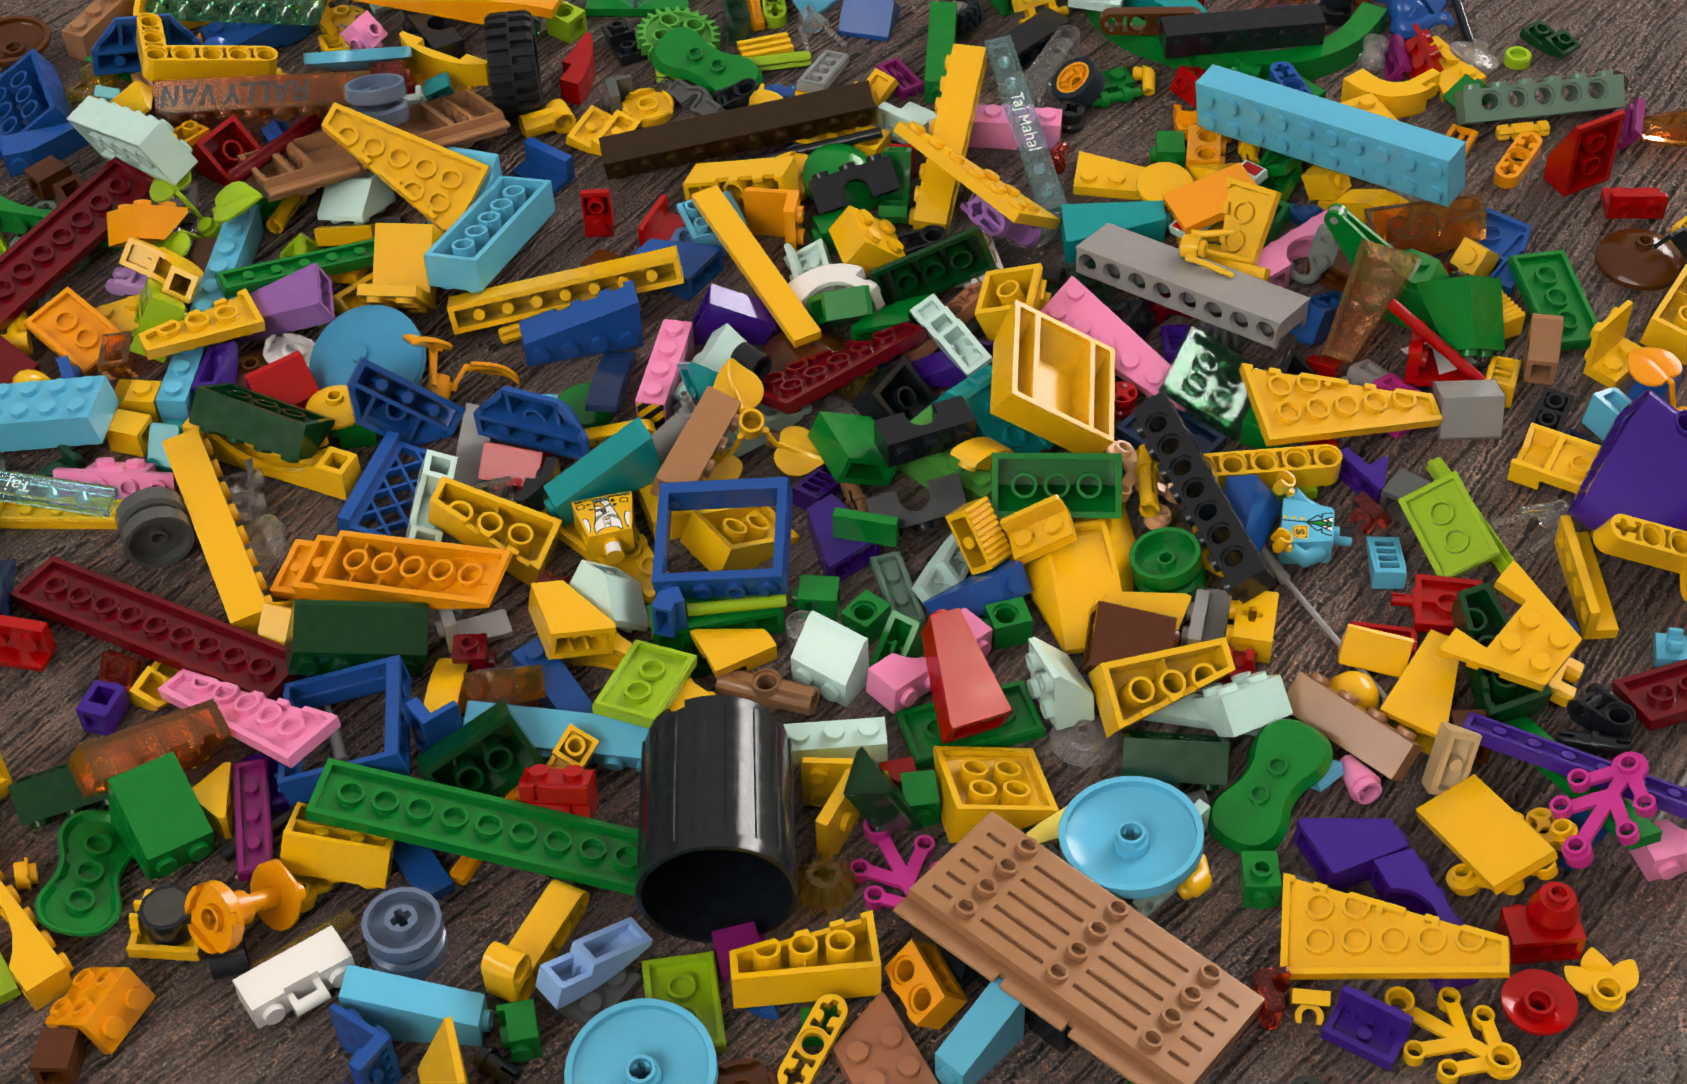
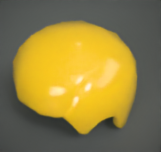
M1347 671L1331 679L1332 682L1329 687L1337 692H1340L1343 688L1360 699L1357 705L1367 711L1370 706L1378 710L1380 703L1379 692L1370 676L1358 671Z

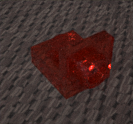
M1288 966L1279 968L1267 967L1257 973H1253L1250 989L1265 998L1258 1014L1265 1031L1279 1028L1282 1013L1286 1011L1283 993L1287 991L1291 974Z

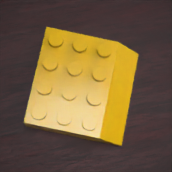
M1018 300L1013 301L993 342L990 413L1073 453H1102L1114 443L1115 349Z

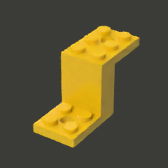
M375 223L373 284L357 283V296L366 300V304L384 305L396 310L398 308L408 309L409 313L426 314L427 309H436L437 287L429 286L424 254L444 232L433 224Z

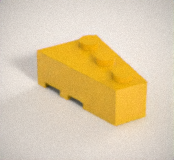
M298 801L283 832L280 861L290 871L291 875L295 877L310 876L322 878L330 883L346 882L358 884L366 889H385L392 870L396 840L306 820L305 809L307 804Z

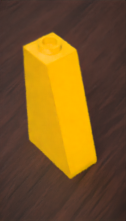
M1432 629L1379 710L1388 717L1386 723L1396 729L1398 725H1401L1416 734L1417 737L1414 741L1423 746L1421 751L1428 755L1431 753L1440 723L1449 722L1459 664L1457 659L1450 657L1449 660H1446L1436 655L1439 647L1449 636Z

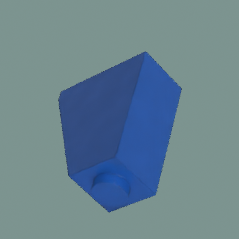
M650 238L633 253V255L677 245L684 283L662 289L688 301H691L724 270L723 248L718 245Z
M1257 475L1227 476L1224 492L1257 550L1261 553L1281 511L1282 502Z

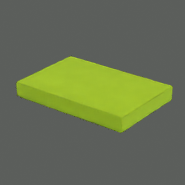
M1456 470L1398 499L1437 576L1458 578L1502 556Z
M635 639L593 702V713L649 729L656 717L671 707L695 669L697 655Z
M714 951L641 961L645 998L665 1000L688 1010L698 1018L708 1031L716 1054L727 1052Z

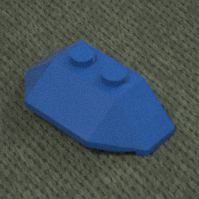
M170 13L157 14L162 20L166 45H201L200 40ZM137 16L114 17L93 45L91 55L94 76L142 72L136 44Z
M360 357L347 383L355 423L382 436H385L387 430L399 433V441L414 446L453 436L466 410L458 404Z
M504 385L473 412L478 435L580 460L590 452L588 436L572 407L561 399Z

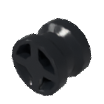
M1066 100L1060 103L1058 109L1063 111L1062 132L1075 134L1082 131L1085 124L1083 118L1085 115V105L1077 100Z

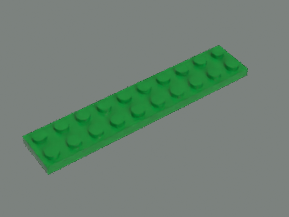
M332 758L327 759L305 809L306 820L635 896L638 829Z

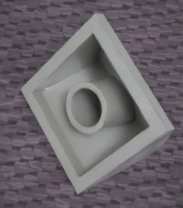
M1495 379L1433 381V395L1443 418L1441 424L1437 426L1439 441L1500 439L1502 437L1505 395Z

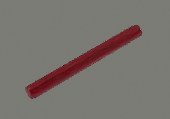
M310 114L230 169L229 174L226 175L227 181H231V183L245 181L251 176V169L254 167L258 170L262 169L272 162L271 155L274 153H281L282 155L286 152L288 143H293L294 139L310 135L319 129L322 124V118H318L317 114Z

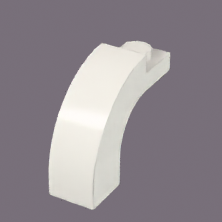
M837 263L820 266L799 275L788 283L807 311L806 299L822 292L861 285H869L873 311L885 305L878 284L867 279L863 267L853 264Z

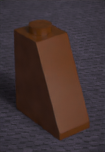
M1098 601L1090 609L1081 674L1089 675L1088 673L1100 663L1176 648L1180 638V631L1176 629L1177 618Z

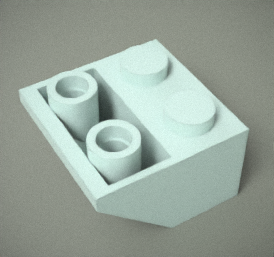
M373 172L324 187L317 213L318 220H330L333 224L344 221H353V224L356 225L367 223L370 221V217L384 212L388 205L396 201L394 191Z
M581 560L569 586L611 619L619 629L628 633H632L633 630L646 632L649 624L641 583L617 567Z
M1036 637L1028 638L1029 653L1025 654V660L1031 679L1027 680V688L1031 698L1038 700L1043 717L1050 719L1056 731L1095 720L1094 694L1068 654Z
M1247 671L1231 677L1232 683L1222 685L1220 682L1202 688L1203 694L1192 698L1194 706L1219 737H1236L1293 714L1281 675H1267L1266 671L1253 674Z

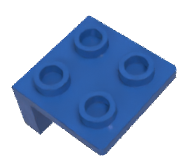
M333 1003L328 1009L340 1046L353 1055L348 1065L354 1083L398 1084L403 1077L398 1064L399 1058L392 1044L393 1038L391 1034L380 1025L373 1027L365 1022L356 1010L350 1007L344 1009L338 1004Z

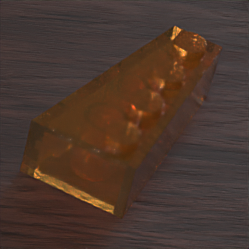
M1482 193L1457 196L1449 207L1429 201H1419L1365 208L1364 224L1398 252L1412 248L1419 252L1434 255L1459 247L1464 237L1473 241L1486 239L1487 210Z
M213 698L98 739H86L76 746V750L68 759L67 764L83 797L87 798L108 792L107 779L172 751L183 771L203 767L231 735V731Z

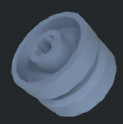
M391 73L371 74L352 79L344 85L347 103L352 104L350 109L391 126L399 125L410 118L409 104L406 99L402 98L406 94L403 76Z
M416 887L394 888L377 896L365 909L361 928L371 963L375 970L419 980L427 977L440 967L447 956L449 941L439 903L429 892Z

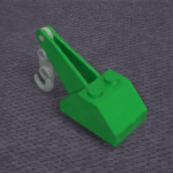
M1332 204L1324 216L1325 223L1320 225L1316 231L1308 253L1310 273L1307 275L1298 273L1294 269V263L1290 261V276L1292 279L1302 284L1316 282L1321 277V274L1333 265L1340 247L1362 282L1353 307L1412 330L1386 308L1390 300L1395 298L1420 321H1426L1425 325L1439 335L1417 289V282L1450 278L1440 260L1412 248L1398 252L1354 216L1344 205Z

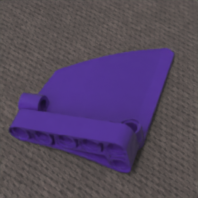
M1651 390L1645 391L1627 405L1614 420L1568 509V514L1591 531L1597 529L1617 514H1625L1687 531V410L1678 411Z

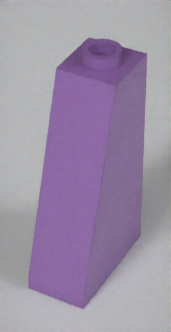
M315 262L250 293L253 302L264 319L266 330L250 336L238 337V339L245 343L267 338L274 334L280 335L331 323L335 319L332 280Z

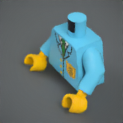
M1283 470L1276 476L1277 482L1273 484V491L1278 495L1286 494L1282 501L1280 527L1270 536L1271 540L1274 541L1272 549L1275 553H1278V562L1280 564H1298L1300 567L1306 568L1318 563H1327L1331 559L1333 545L1351 547L1353 528L1334 526L1335 510L1331 507L1319 505L1310 500L1297 487L1293 488L1296 484V479L1290 471Z

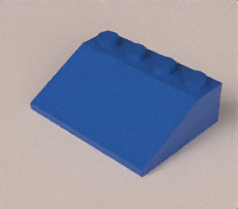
M34 48L0 75V136L70 123L66 118L72 111L56 68ZM0 139V159H3Z

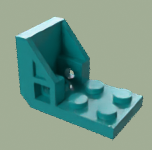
M989 364L946 391L933 402L936 403L962 395L976 418L977 437H990L1013 450V453H1037L1045 448L1049 450L1054 446L1052 442L990 413L992 366Z

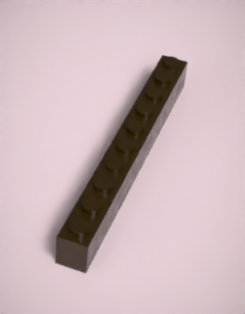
M869 80L604 136L599 138L608 180L622 179L639 173H650L658 169L678 167L682 164L696 161L702 162L710 158L730 156L747 150H758L762 147L776 144L782 145L794 140L810 139L827 133H838L846 129L866 127L877 123V117Z

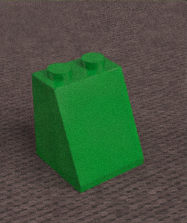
M1467 275L1417 282V289L1441 339L1455 351L1459 352L1462 357L1491 358L1493 357V352L1505 351L1501 278Z
M173 751L107 779L110 822L149 881L160 876L170 875L176 869L193 861H201L214 852L213 830Z

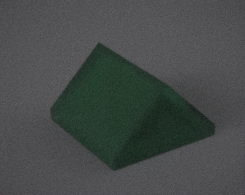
M863 746L856 751L843 795L876 831H919L922 829L924 824L896 784Z

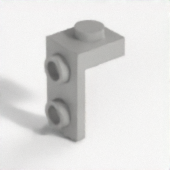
M438 609L439 617L434 619L438 638L445 637L449 653H452L453 636L456 634L487 633L488 642L513 635L505 609L460 621L455 620L452 609Z

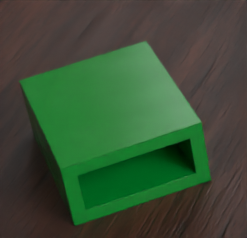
M819 411L808 437L835 481L838 483L889 486L899 465L888 468L874 443V420L872 417Z

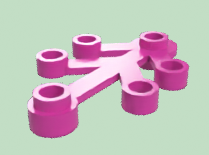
M1637 752L1621 753L1614 758L1611 766L1592 772H1587L1581 768L1573 769L1568 773L1567 780L1570 789L1575 793H1584L1589 790L1590 786L1609 781L1611 783L1607 789L1570 800L1567 796L1559 795L1550 801V810L1555 819H1569L1573 814L1593 809L1579 833L1567 838L1562 845L1565 863L1571 868L1582 869L1592 863L1594 853L1591 843L1610 813H1612L1616 823L1615 831L1617 839L1621 844L1630 846L1639 841L1640 833L1638 826L1630 820L1621 797L1627 786L1630 787L1634 795L1633 805L1638 816L1649 818L1656 814V799L1652 794L1648 793L1644 784L1649 766L1647 759L1642 754ZM1577 779H1585L1581 783L1574 782ZM1643 803L1651 804L1650 806L1645 808L1640 807V805ZM1559 806H1567L1564 810H1556ZM1627 830L1633 831L1630 835H1622ZM1581 847V849L1579 850H1572L1574 848Z
M871 813L863 822L864 836L869 842L879 847L891 871L871 865L864 859H855L849 865L850 879L855 883H865L868 880L902 889L905 896H907L909 888L916 883L926 859L934 855L935 840L927 834L917 836L914 840V851L906 866L890 838L892 834L891 819L884 813ZM925 844V845H929L930 847H929V848H926V849H923V848H920L919 846ZM938 861L933 862L929 866V869L932 868ZM863 869L865 872L856 873L855 870ZM876 885L869 886L864 891V904L870 910H879L883 907L894 909L905 898L886 893L882 887ZM871 896L880 897L878 900L869 899Z

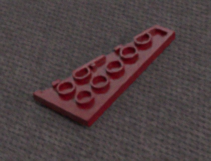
M906 321L873 333V339L858 342L852 340L846 342V349L834 353L830 349H826L787 363L785 370L769 372L766 378L761 381L764 394L760 404L789 415L798 413L802 410V407L813 401L823 399L826 394L837 388L847 386L849 381L870 373L873 368L882 363L892 361L894 356L903 351L914 349L918 343L927 339L926 329Z

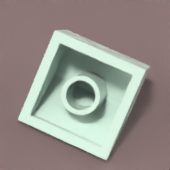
M812 610L806 619L790 657L792 679L798 683L819 687L820 694L831 702H837L847 708L867 685L869 668L868 638Z

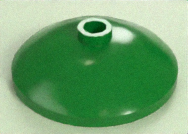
M841 143L826 144L815 149L808 156L802 171V181L808 196L812 200L808 188V181L813 180L812 175L823 171H828L829 175L839 172V166L850 162H855L856 166L866 163L865 158L869 157V155L854 146ZM859 182L849 183L843 189V197L846 203L845 209L850 205L859 210L865 209L870 212L881 199V197L871 200L867 187Z

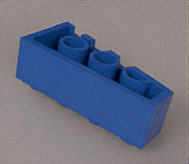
M281 0L269 5H262L252 11L239 13L231 18L212 22L207 26L199 28L203 43L210 37L218 36L226 39L231 45L269 46L274 49L277 47L286 48L312 34L307 9L301 0Z
M633 279L623 282L624 287L610 291L607 288L599 291V296L582 302L581 298L572 301L567 308L560 311L554 308L519 321L527 367L606 353V351H618L644 346L640 307Z

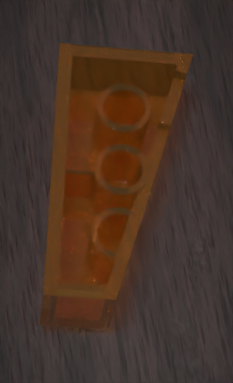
M1361 239L1322 352L1325 358L1349 366L1358 362L1390 312L1386 305L1393 298L1399 299L1421 265V256Z

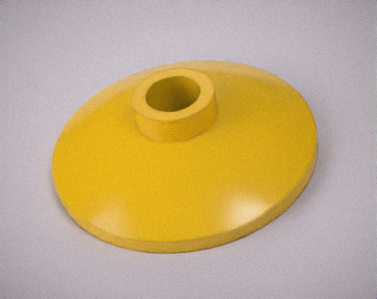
M333 385L316 392L307 402V410L335 419L331 430L342 429L355 424L347 385Z

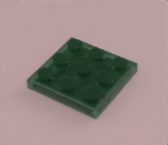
M1192 325L1186 332L1158 391L1164 390L1171 400L1235 441L1241 434L1242 421L1251 407L1239 368L1242 363H1252Z

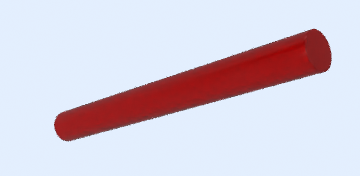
M1395 298L1386 305L1387 309L1470 380H1484L1486 378L1485 375Z

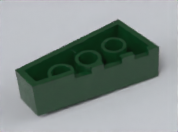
M1489 582L1459 591L1451 609L1455 629H1459L1484 647H1488L1510 621ZM1465 666L1476 710L1485 709L1487 718L1499 722L1524 716L1529 718L1544 713L1553 694L1548 685L1541 692L1499 678L1498 673L1480 667L1478 670Z

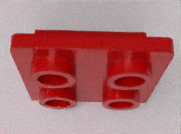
M1413 330L1411 331L1404 383L1413 384L1418 387H1433V381L1467 380V376L1459 369L1439 374L1433 348L1428 347L1429 344Z

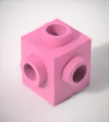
M366 10L343 30L340 35L348 42L351 49L382 48L384 44L381 40L388 33Z

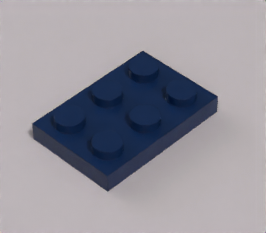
M1177 409L1202 454L1217 453L1226 446L1227 436ZM1131 413L1115 427V437L1129 442L1134 448L1139 450L1140 445L1149 443L1147 438L1142 440L1135 430L1133 424L1137 422V419Z

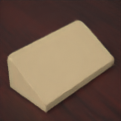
M1448 722L1440 723L1421 782L1429 794L1439 795L1469 777L1482 739L1481 734Z

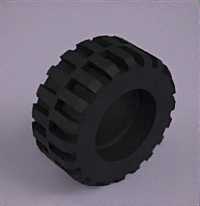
M517 10L488 14L484 18V28L494 106L503 111L504 117L525 115L542 110L541 71L531 12Z

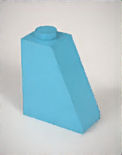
M1000 977L994 983H989L935 1052V1075L941 1084H976L1024 1039L1025 1006L999 988V984L1003 981Z

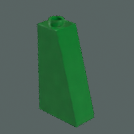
M930 1L925 70V103H935L936 98L942 95V92H940V80L942 75L946 76L947 71H945L946 55H951L953 44H957V2Z

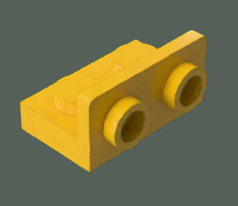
M1057 494L1000 519L1001 527L1008 535L1013 558L1015 561H1021L1022 565L1078 541L1071 513Z

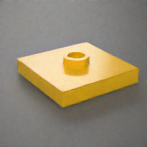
M845 771L815 820L818 864L828 868L833 863L860 818L859 774L856 772Z

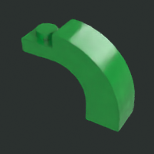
M884 147L882 157L890 155L900 189L897 192L881 196L878 217H880V220L886 219L891 223L908 224L912 147Z

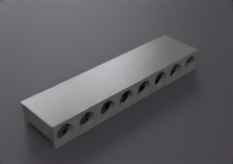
M1110 223L1105 224L1078 244L1075 249L1077 251L1075 272L1274 349L1279 346V340L1296 325H1304L1307 320L1310 297L1205 258L1201 259L1233 272L1234 277L1230 278L1198 264L1185 262V258L1179 256L1180 249ZM1093 258L1096 268L1089 269L1084 263ZM1110 274H1120V278H1113ZM1134 283H1136V284H1144V283H1145V287H1144V288H1139V287H1137ZM1159 293H1170V297L1165 298ZM1185 302H1186V303H1195V302H1196V306H1195V307H1189V306H1187V305L1185 304ZM1210 312H1212V313L1222 312V316H1221V317H1215V316H1213ZM1236 322H1248V326L1241 327ZM1262 332H1274V336L1267 337Z

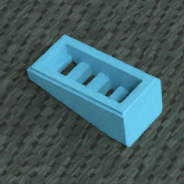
M1366 536L1371 589H1404L1407 570L1399 537Z

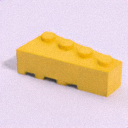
M444 476L441 477L429 503L428 522L464 545L511 550L513 556L506 572L528 586L531 583L540 582L559 541L562 520Z

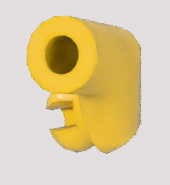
M1146 65L1133 67L1132 78L1134 81L1141 80L1142 94L1145 96L1154 95L1156 84L1155 71Z
M1202 854L1195 871L1182 884L1177 886V891L1182 899L1198 898L1210 889L1212 878L1206 855Z

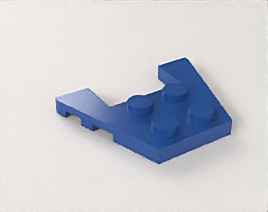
M1479 205L1453 220L1452 225L1444 230L1437 229L1430 233V238L1427 240L1414 242L1411 248L1430 254L1438 259L1448 246L1458 249L1464 237L1476 241L1501 256L1496 263L1498 267L1489 277L1501 278L1503 293L1511 296L1516 282L1508 267L1507 260L1511 255L1525 254L1532 226Z

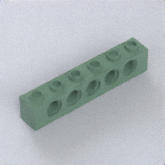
M1613 70L1596 72V77H1587L1586 73L1570 74V79L1560 80V75L1543 77V82L1537 83L1533 82V78L1516 80L1517 85L1507 86V81L1491 82L1489 88H1480V84L1464 85L1462 91L1454 93L1457 125L1626 107L1623 74L1613 75ZM1590 85L1596 88L1597 94L1595 98H1592L1589 94ZM1564 87L1570 92L1569 101H1566L1562 96ZM1538 90L1544 96L1542 104L1538 103L1535 97ZM1511 93L1517 97V105L1515 107L1509 102V95ZM1484 96H1487L1491 101V106L1488 110L1482 105Z

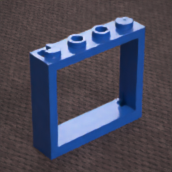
M788 477L660 483L651 580L656 595L658 591L679 586L683 598L709 599L711 597L723 596L741 598L746 595L770 597V594H787L793 493ZM776 506L773 568L667 573L672 511Z
M400 655L284 684L283 699L290 701L291 706L301 709L304 706L319 708L386 691L384 752L346 762L410 776V723L405 703L411 700V676ZM303 760L292 769L278 762V773L274 775L278 784V792L284 794L290 806L296 805L298 801L302 803L308 802L324 767L302 772Z

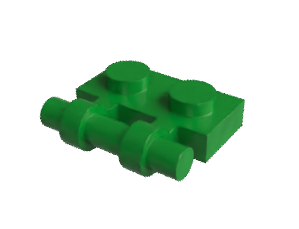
M1125 66L1102 71L1105 78L1104 89L1089 107L1099 106L1102 109L1116 102L1129 103L1134 98L1141 97L1142 91L1139 86L1135 87V81Z

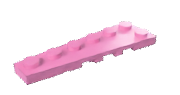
M1071 276L1040 311L1114 348L1115 375L1125 382L1133 384L1138 391L1147 397L1155 396L1164 390L1173 405L1184 413H1187L1199 399L1200 391L1075 277Z
M185 669L179 671L158 688L163 700L291 769L341 727L339 718L335 714L304 706L302 709L291 706L288 700L279 698L277 701L266 698L264 693L255 690L252 693L240 690L238 685L221 682L218 679Z

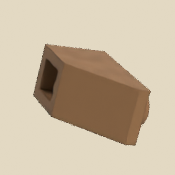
M1532 314L1522 357V382L1544 385L1554 384L1559 364L1564 316Z

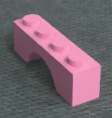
M1328 210L1311 217L1307 222L1295 229H1291L1286 235L1270 242L1263 248L1257 266L1271 270L1268 278L1269 283L1283 288L1288 286L1291 269L1290 261L1308 257L1316 231L1320 225L1325 223L1324 216Z
M963 608L961 611L986 657L991 650L993 629L967 608ZM891 653L868 668L866 692L892 714L905 707H910L918 698L931 691L925 657L910 658Z
M1669 819L1652 822L1663 831L1660 842L1634 850L1628 848L1648 882L1661 878L1668 880L1680 873L1687 872V830L1678 827Z

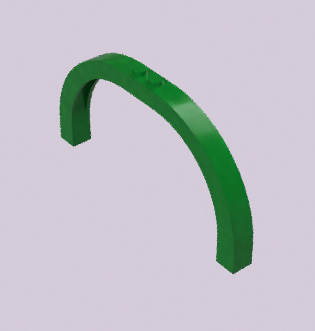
M1362 2L1352 17L1336 32L1325 37L1321 45L1299 46L1282 50H1253L1165 58L1159 41V35H1107L1100 28L1099 17L1102 11L1083 9L1089 21L1107 39L1135 55L1176 69L1179 66H1200L1207 71L1212 64L1231 69L1236 57L1260 66L1261 70L1258 78L1265 80L1269 77L1271 64L1284 61L1292 64L1299 75L1309 81L1340 71L1366 54L1384 32L1388 10ZM1123 17V25H1127L1126 17ZM1134 17L1131 23L1134 26H1141L1145 21ZM1110 18L1108 24L1114 25L1115 18Z

